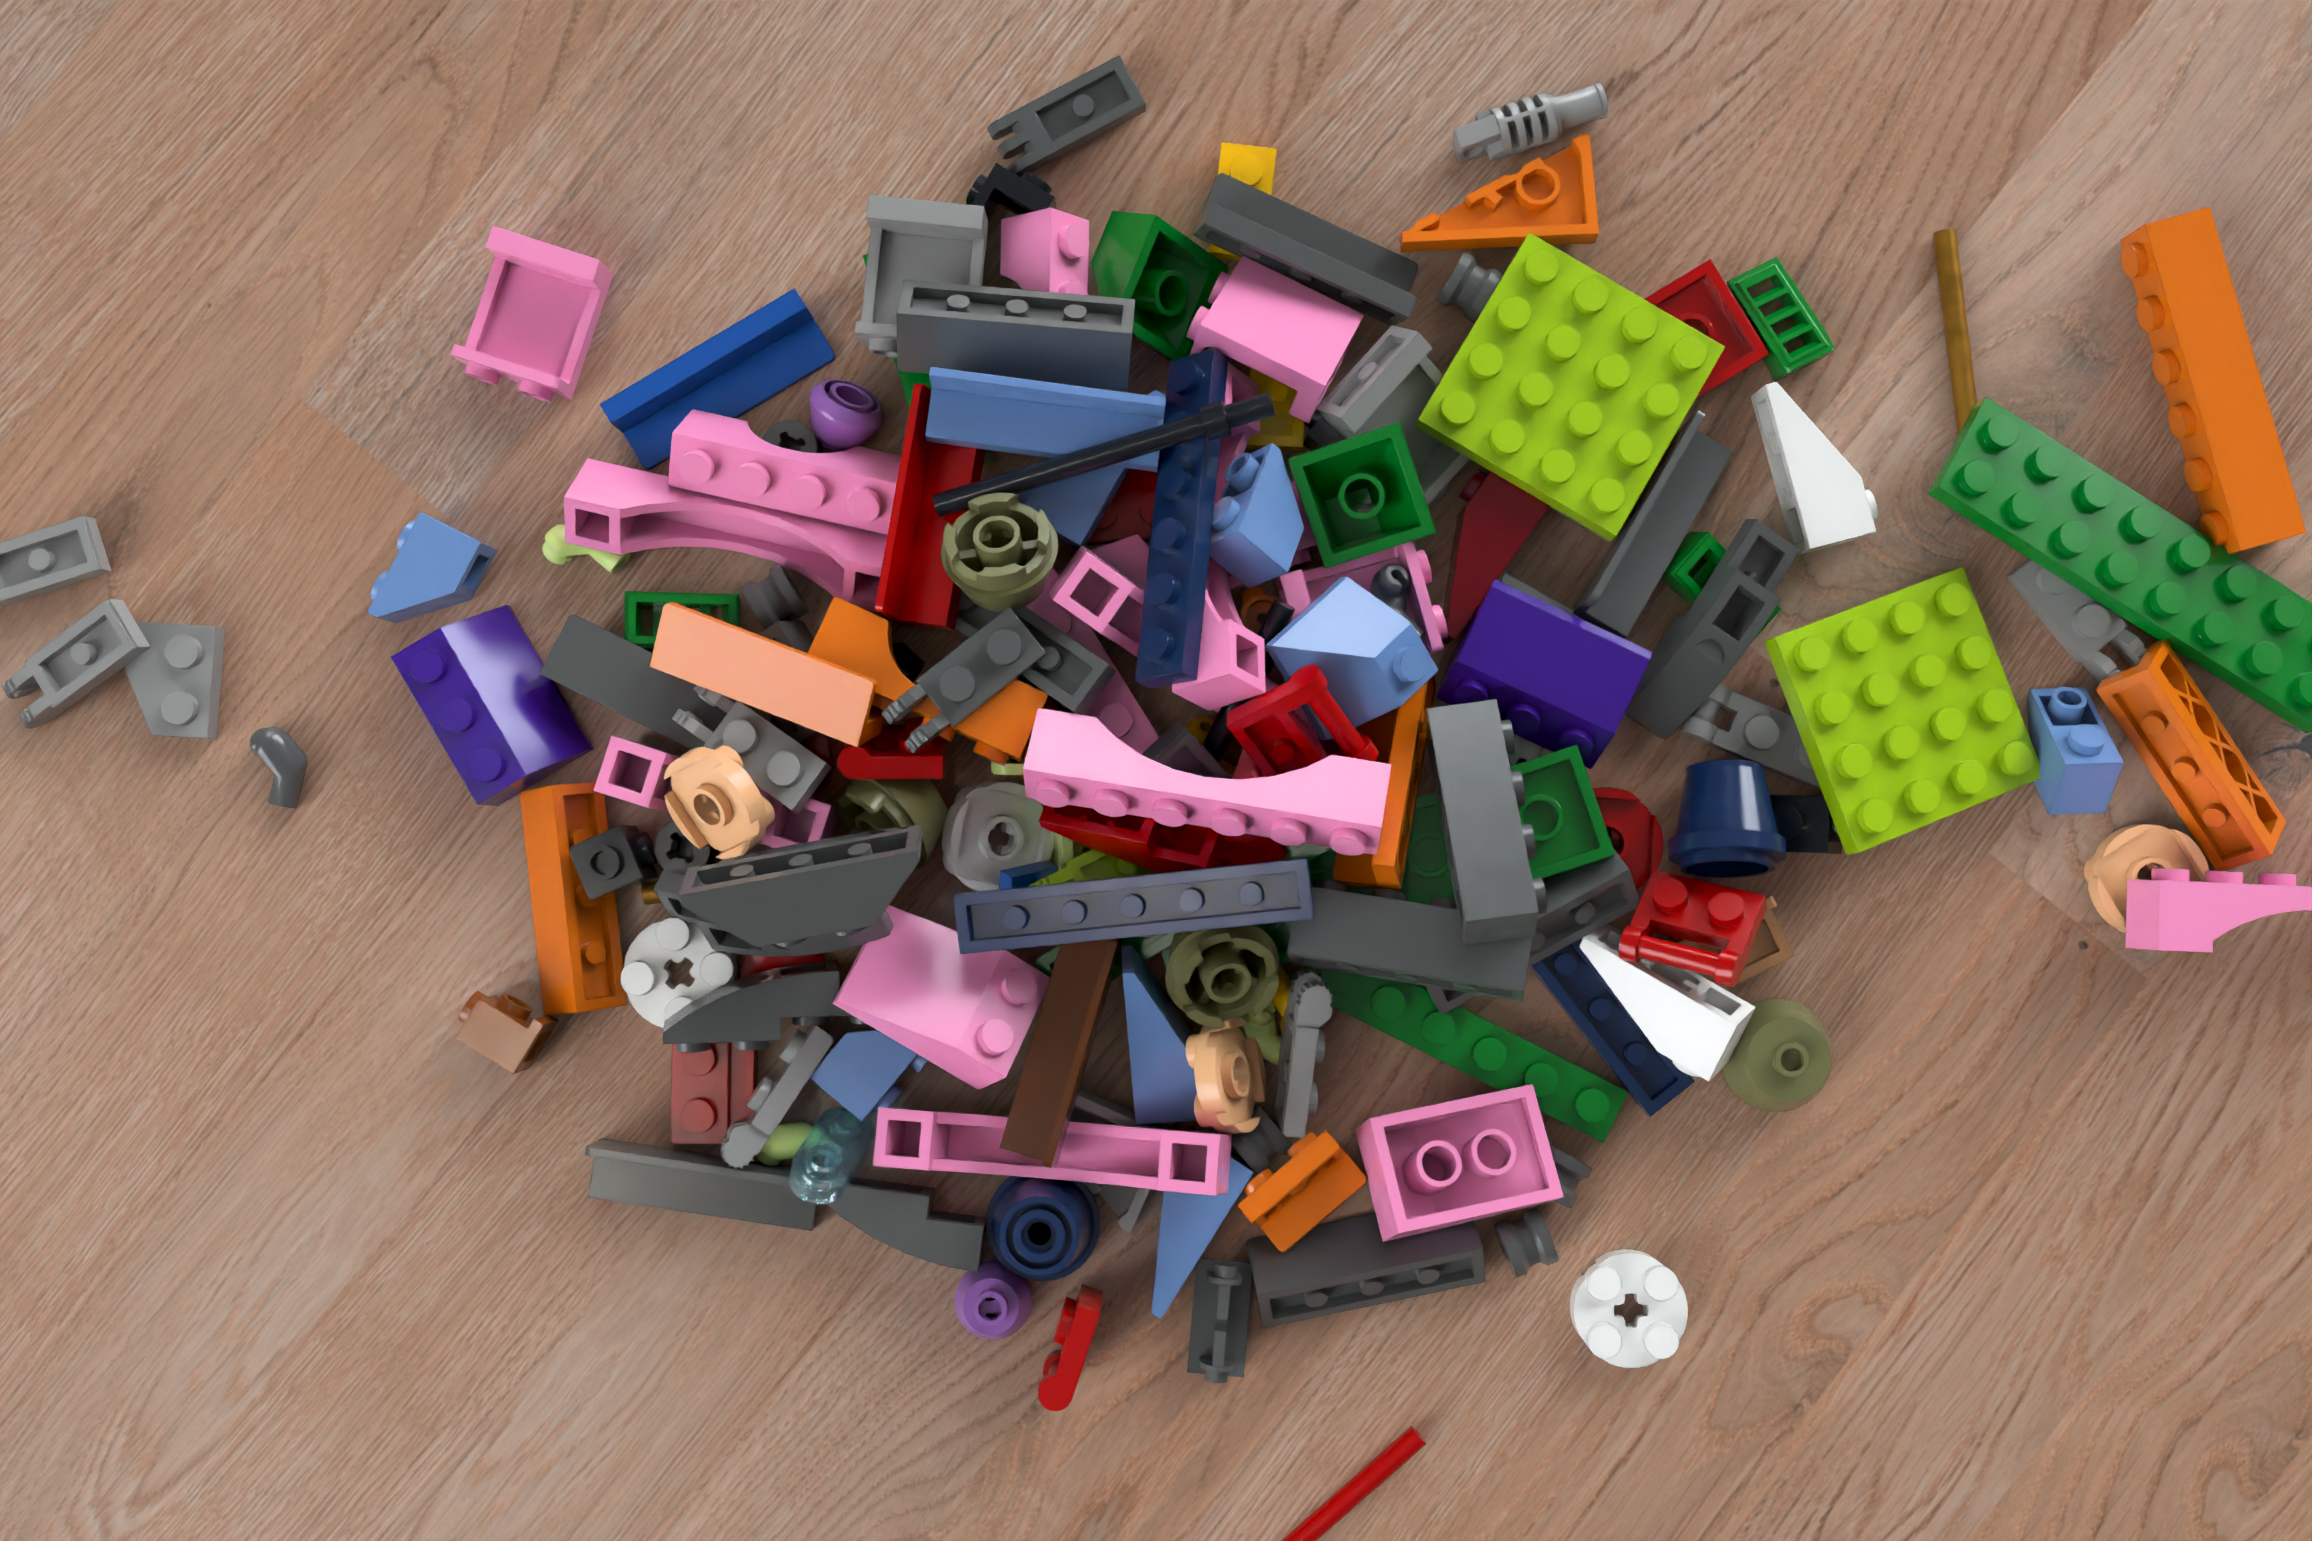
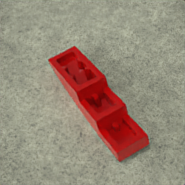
M1045 805L1039 818L1042 828L1099 852L1158 873L1285 860L1287 855L1285 845L1279 844L1270 838L1245 833L1240 836H1226L1217 833L1212 828L1190 824L1171 827L1162 825L1153 818L1129 814L1121 817H1110L1100 814L1092 808L1074 805L1059 808Z

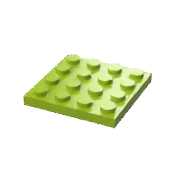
M1529 232L1414 426L1611 542L1626 521L1725 346Z
M1963 567L1764 641L1846 855L1860 853L2040 779L2038 757Z

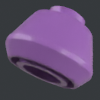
M829 379L816 385L811 390L810 426L817 435V440L830 450L840 452L861 446L883 424L884 415L880 402L870 391L860 385L841 379Z
M1001 1262L981 1263L978 1273L967 1271L961 1278L955 1292V1310L962 1325L973 1335L988 1340L1003 1339L1016 1333L1028 1319L1032 1306L1031 1289L1026 1278L1014 1274Z

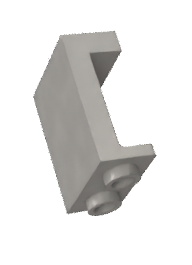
M868 195L866 219L870 225V238L861 321L856 322L855 335L862 346H868L869 353L882 357L897 358L896 312L904 279L982 286L988 233V219L984 206Z
M1392 325L1322 401L1316 410L1346 439L1400 421L1428 505L1444 495L1449 487V481L1467 462L1472 460L1414 426L1443 378V374L1426 356L1432 347L1419 332Z

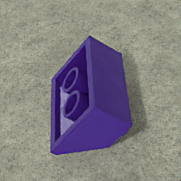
M1494 579L1451 655L1436 698L1450 705L1497 699L1500 719H1510L1515 735L1552 752L1577 745L1584 766L1592 769L1615 735L1651 659L1652 651Z
M508 605L440 627L391 656L477 805L499 806L594 749L555 682L539 674L544 663Z

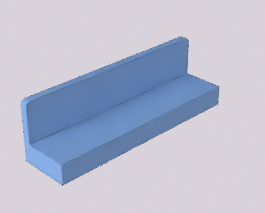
M930 367L929 379L932 390L925 433L927 442L1055 458L1163 425L1166 398ZM1159 451L1110 466L1157 472Z

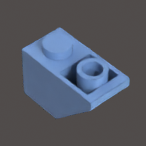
M1271 443L1250 454L1242 453L1232 461L1225 472L1226 485L1213 511L1209 556L1249 589L1288 573L1304 530L1281 450Z
M420 511L417 519L410 521L402 530L397 541L399 553L390 570L382 572L376 579L370 593V598L373 602L367 613L397 624L472 600L497 550Z
M2086 687L2029 689L2027 696L2028 730L2030 740L2039 760L2040 779L2033 782L2048 815L2105 813L2124 762Z
M873 1027L855 1028L845 1033L815 1069L810 1079L862 1122L872 1111L878 1114V1107H891L904 1091L895 1083L909 1067L918 1073L928 1060Z

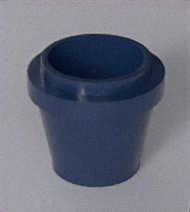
M1712 760L1695 763L1685 769L1686 776L1675 836L1668 840L1669 861L1680 865L1681 872L1685 874L1709 878L1751 877L1774 871L1775 864L1782 862L1787 857L1786 838L1778 834L1764 766L1745 760Z
M1009 1176L994 1193L986 1216L988 1241L997 1259L1014 1274L1034 1281L1057 1280L1080 1268L1092 1254L1100 1230V1212L1096 1198L1083 1182ZM1036 1222L1046 1223L1051 1229V1237L1044 1242L1033 1240L1029 1233L1031 1225Z

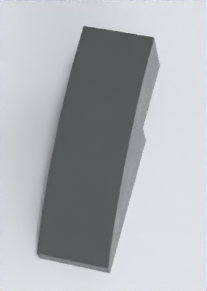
M823 1174L815 1181L814 1194L838 1215L869 1236L905 1254L941 1266L978 1273L983 1261L986 1217L932 1210L935 1188L832 1174Z

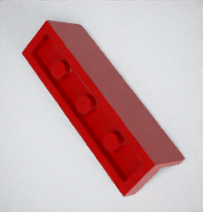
M915 383L875 610L901 625L955 630L961 589L949 578L943 568L941 547L946 524L949 523L953 526L957 518L970 509L939 517L934 507L932 496L980 481L985 449L927 442L925 433L931 389L925 384Z

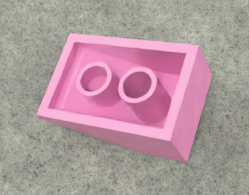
M888 905L886 911L893 923L890 935L863 944L833 1004L977 1090L1006 1078L1046 993L1050 977L1006 950L960 954L957 931Z
M1533 1084L1372 1117L1355 1129L1383 1242L1435 1231L1564 1197Z

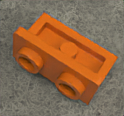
M1326 1130L1319 1136H1316L1311 1131L1305 1135V1138H1300L1286 1153L1290 1160L1274 1174L1268 1168L1254 1177L1243 1189L1247 1197L1237 1205L1249 1221L1260 1227L1281 1252H1287L1367 1183L1365 1174Z

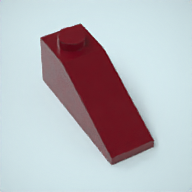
M1478 469L1458 496L1467 503L1457 516L1443 605L1448 637L1441 640L1447 645L1455 640L1482 602L1494 579L1498 580L1550 507L1491 471L1486 475Z

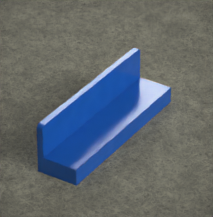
M794 288L600 403V406L610 423L624 434L642 466L647 470H651L670 459L672 432L692 409L737 419L833 362L836 355Z

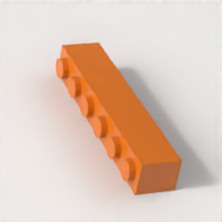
M2206 207L2144 224L2120 240L2123 247L2121 251V264L2125 274L2132 278L2138 298L2136 308L2138 322L2142 329L2148 332L2154 353L2152 359L2153 373L2156 380L2164 387L2170 407L2168 412L2169 427L2172 434L2179 439L2186 461L2184 465V478L2189 489L2195 493L2201 512L2200 532L2212 539L2214 546L2221 545L2226 548L2228 554L2307 533L2211 208Z

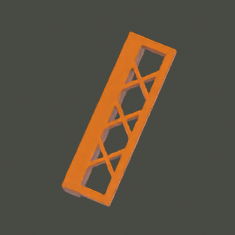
M2167 639L2151 644L2137 666L2103 679L2096 689L2097 693L2216 871H2226L2271 856L2287 821Z

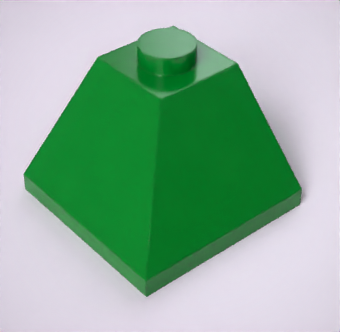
M1120 211L1111 212L1091 261L1099 296L1135 299L1132 337L1169 361L1190 355L1194 340L1186 336L1191 322L1200 306L1210 310L1212 304L1208 303L1211 291L1221 272L1227 273L1229 268L1157 215Z
M1400 421L1288 459L1325 569L1436 533Z

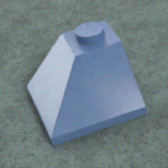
M1340 577L1265 645L1286 682L1300 668L1310 664L1317 665L1328 680L1327 690L1354 727L1402 706L1438 671L1413 624L1349 577ZM1309 704L1302 705L1301 708L1321 740L1332 739L1333 737Z

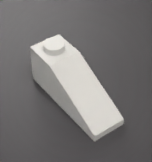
M1777 382L1764 385L1750 396L1790 543L1800 550L1797 556L1856 541L1876 532L1874 522L1878 518V509L1872 492L1868 489L1865 490L1862 477L1783 388Z
M1609 923L1584 936L1579 947L1657 1052L1671 1059L1673 1064L1685 1074L1702 1077L1709 1082L1729 1062L1756 1007L1691 970L1643 958L1639 963L1620 959L1618 949L1623 931Z

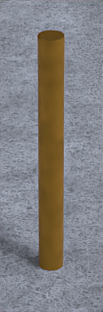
M1944 229L1934 232L1933 240L1957 435H1959L1973 407L1977 403L1957 232L1956 229Z

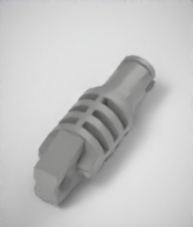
M1596 83L1557 97H1553L1550 93L1541 92L1531 98L1525 97L1518 102L1506 103L1502 107H1494L1477 113L1475 115V122L1459 127L1453 132L1452 146L1457 160L1460 163L1489 156L1490 161L1509 157L1514 153L1525 152L1530 148H1538L1542 144L1556 142L1557 138L1561 137L1563 130L1607 117L1608 101L1605 91L1600 83Z

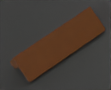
M1118 938L1060 944L999 1148L1043 1161L1042 1165L1049 1168L1058 1163L1124 940Z

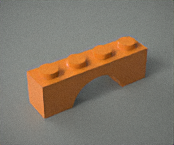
M834 596L808 654L875 679L877 686L871 706L884 711L902 694L916 685L903 675L896 663L893 651V627L888 620ZM1016 679L956 728H953L951 725L938 737L952 742L955 733L977 742L973 752L992 762L1005 766L1008 757L1021 762L1029 746L1038 708L1046 709L1050 701L1049 695ZM928 696L913 708L912 713L924 718L921 723L922 725L939 715L941 711Z

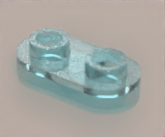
M835 1107L825 1111L819 1117L793 1158L788 1182L794 1194L800 1199L813 1204H828L839 1199L868 1154L874 1134L871 1121L866 1117L861 1122L845 1107Z

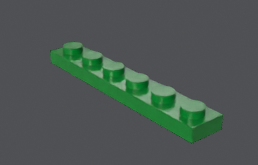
M1315 968L1317 972L1321 973L1325 981L1324 985L1327 984L1333 994L1331 1006L1500 1091L1533 1084L1541 1112L1604 1143L1628 1091L1459 1006L1441 1015L1431 1000L1428 991L1415 984Z

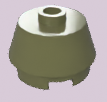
M990 493L970 500L968 502L970 510L958 517L953 526L949 523L945 526L941 547V561L945 572L975 604L984 609L1002 612L1010 607L1014 611L1029 605L1044 590L1057 557L1058 537L1054 527L1041 508L1038 512L1030 506L1018 503L1017 495L1013 493Z
M850 779L846 792L836 799L837 812L847 833L857 827L859 832L894 827L902 829V827L920 824L923 839L920 860L915 868H922L928 861L942 838L943 826L948 814L947 807L938 789L929 779Z
M1256 925L1175 933L1166 968L1167 991L1173 1002L1189 1018L1204 1026L1214 1028L1226 1027L1223 1020L1238 1018L1251 1010L1255 1017L1270 1004L1277 992L1279 977L1277 975L1279 970L1278 950L1271 937Z
M1772 998L1752 1003L1751 1005L1756 1008L1729 1062L1722 1068L1724 1078L1732 1091L1741 1100L1757 1109L1770 1112H1784L1799 1108L1817 1096L1828 1080L1833 1062V1050L1829 1034L1821 1020L1811 1010L1797 1002Z

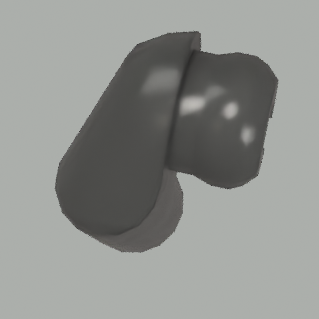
M1388 564L1373 577L1371 594L1410 621L1419 637L1422 638L1425 635V631L1405 612L1410 583L1409 573L1399 564Z
M277 727L261 728L252 735L250 748L254 755L258 756L274 774L268 803L297 809L308 764L307 757L292 737L284 730Z

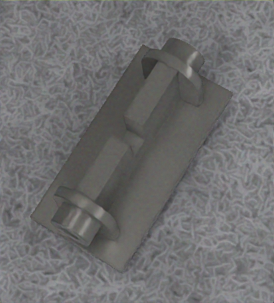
M1200 1258L1196 1263L1187 1372L1205 1374L1206 1381L1226 1383L1228 1376L1244 1377L1252 1286L1250 1262Z

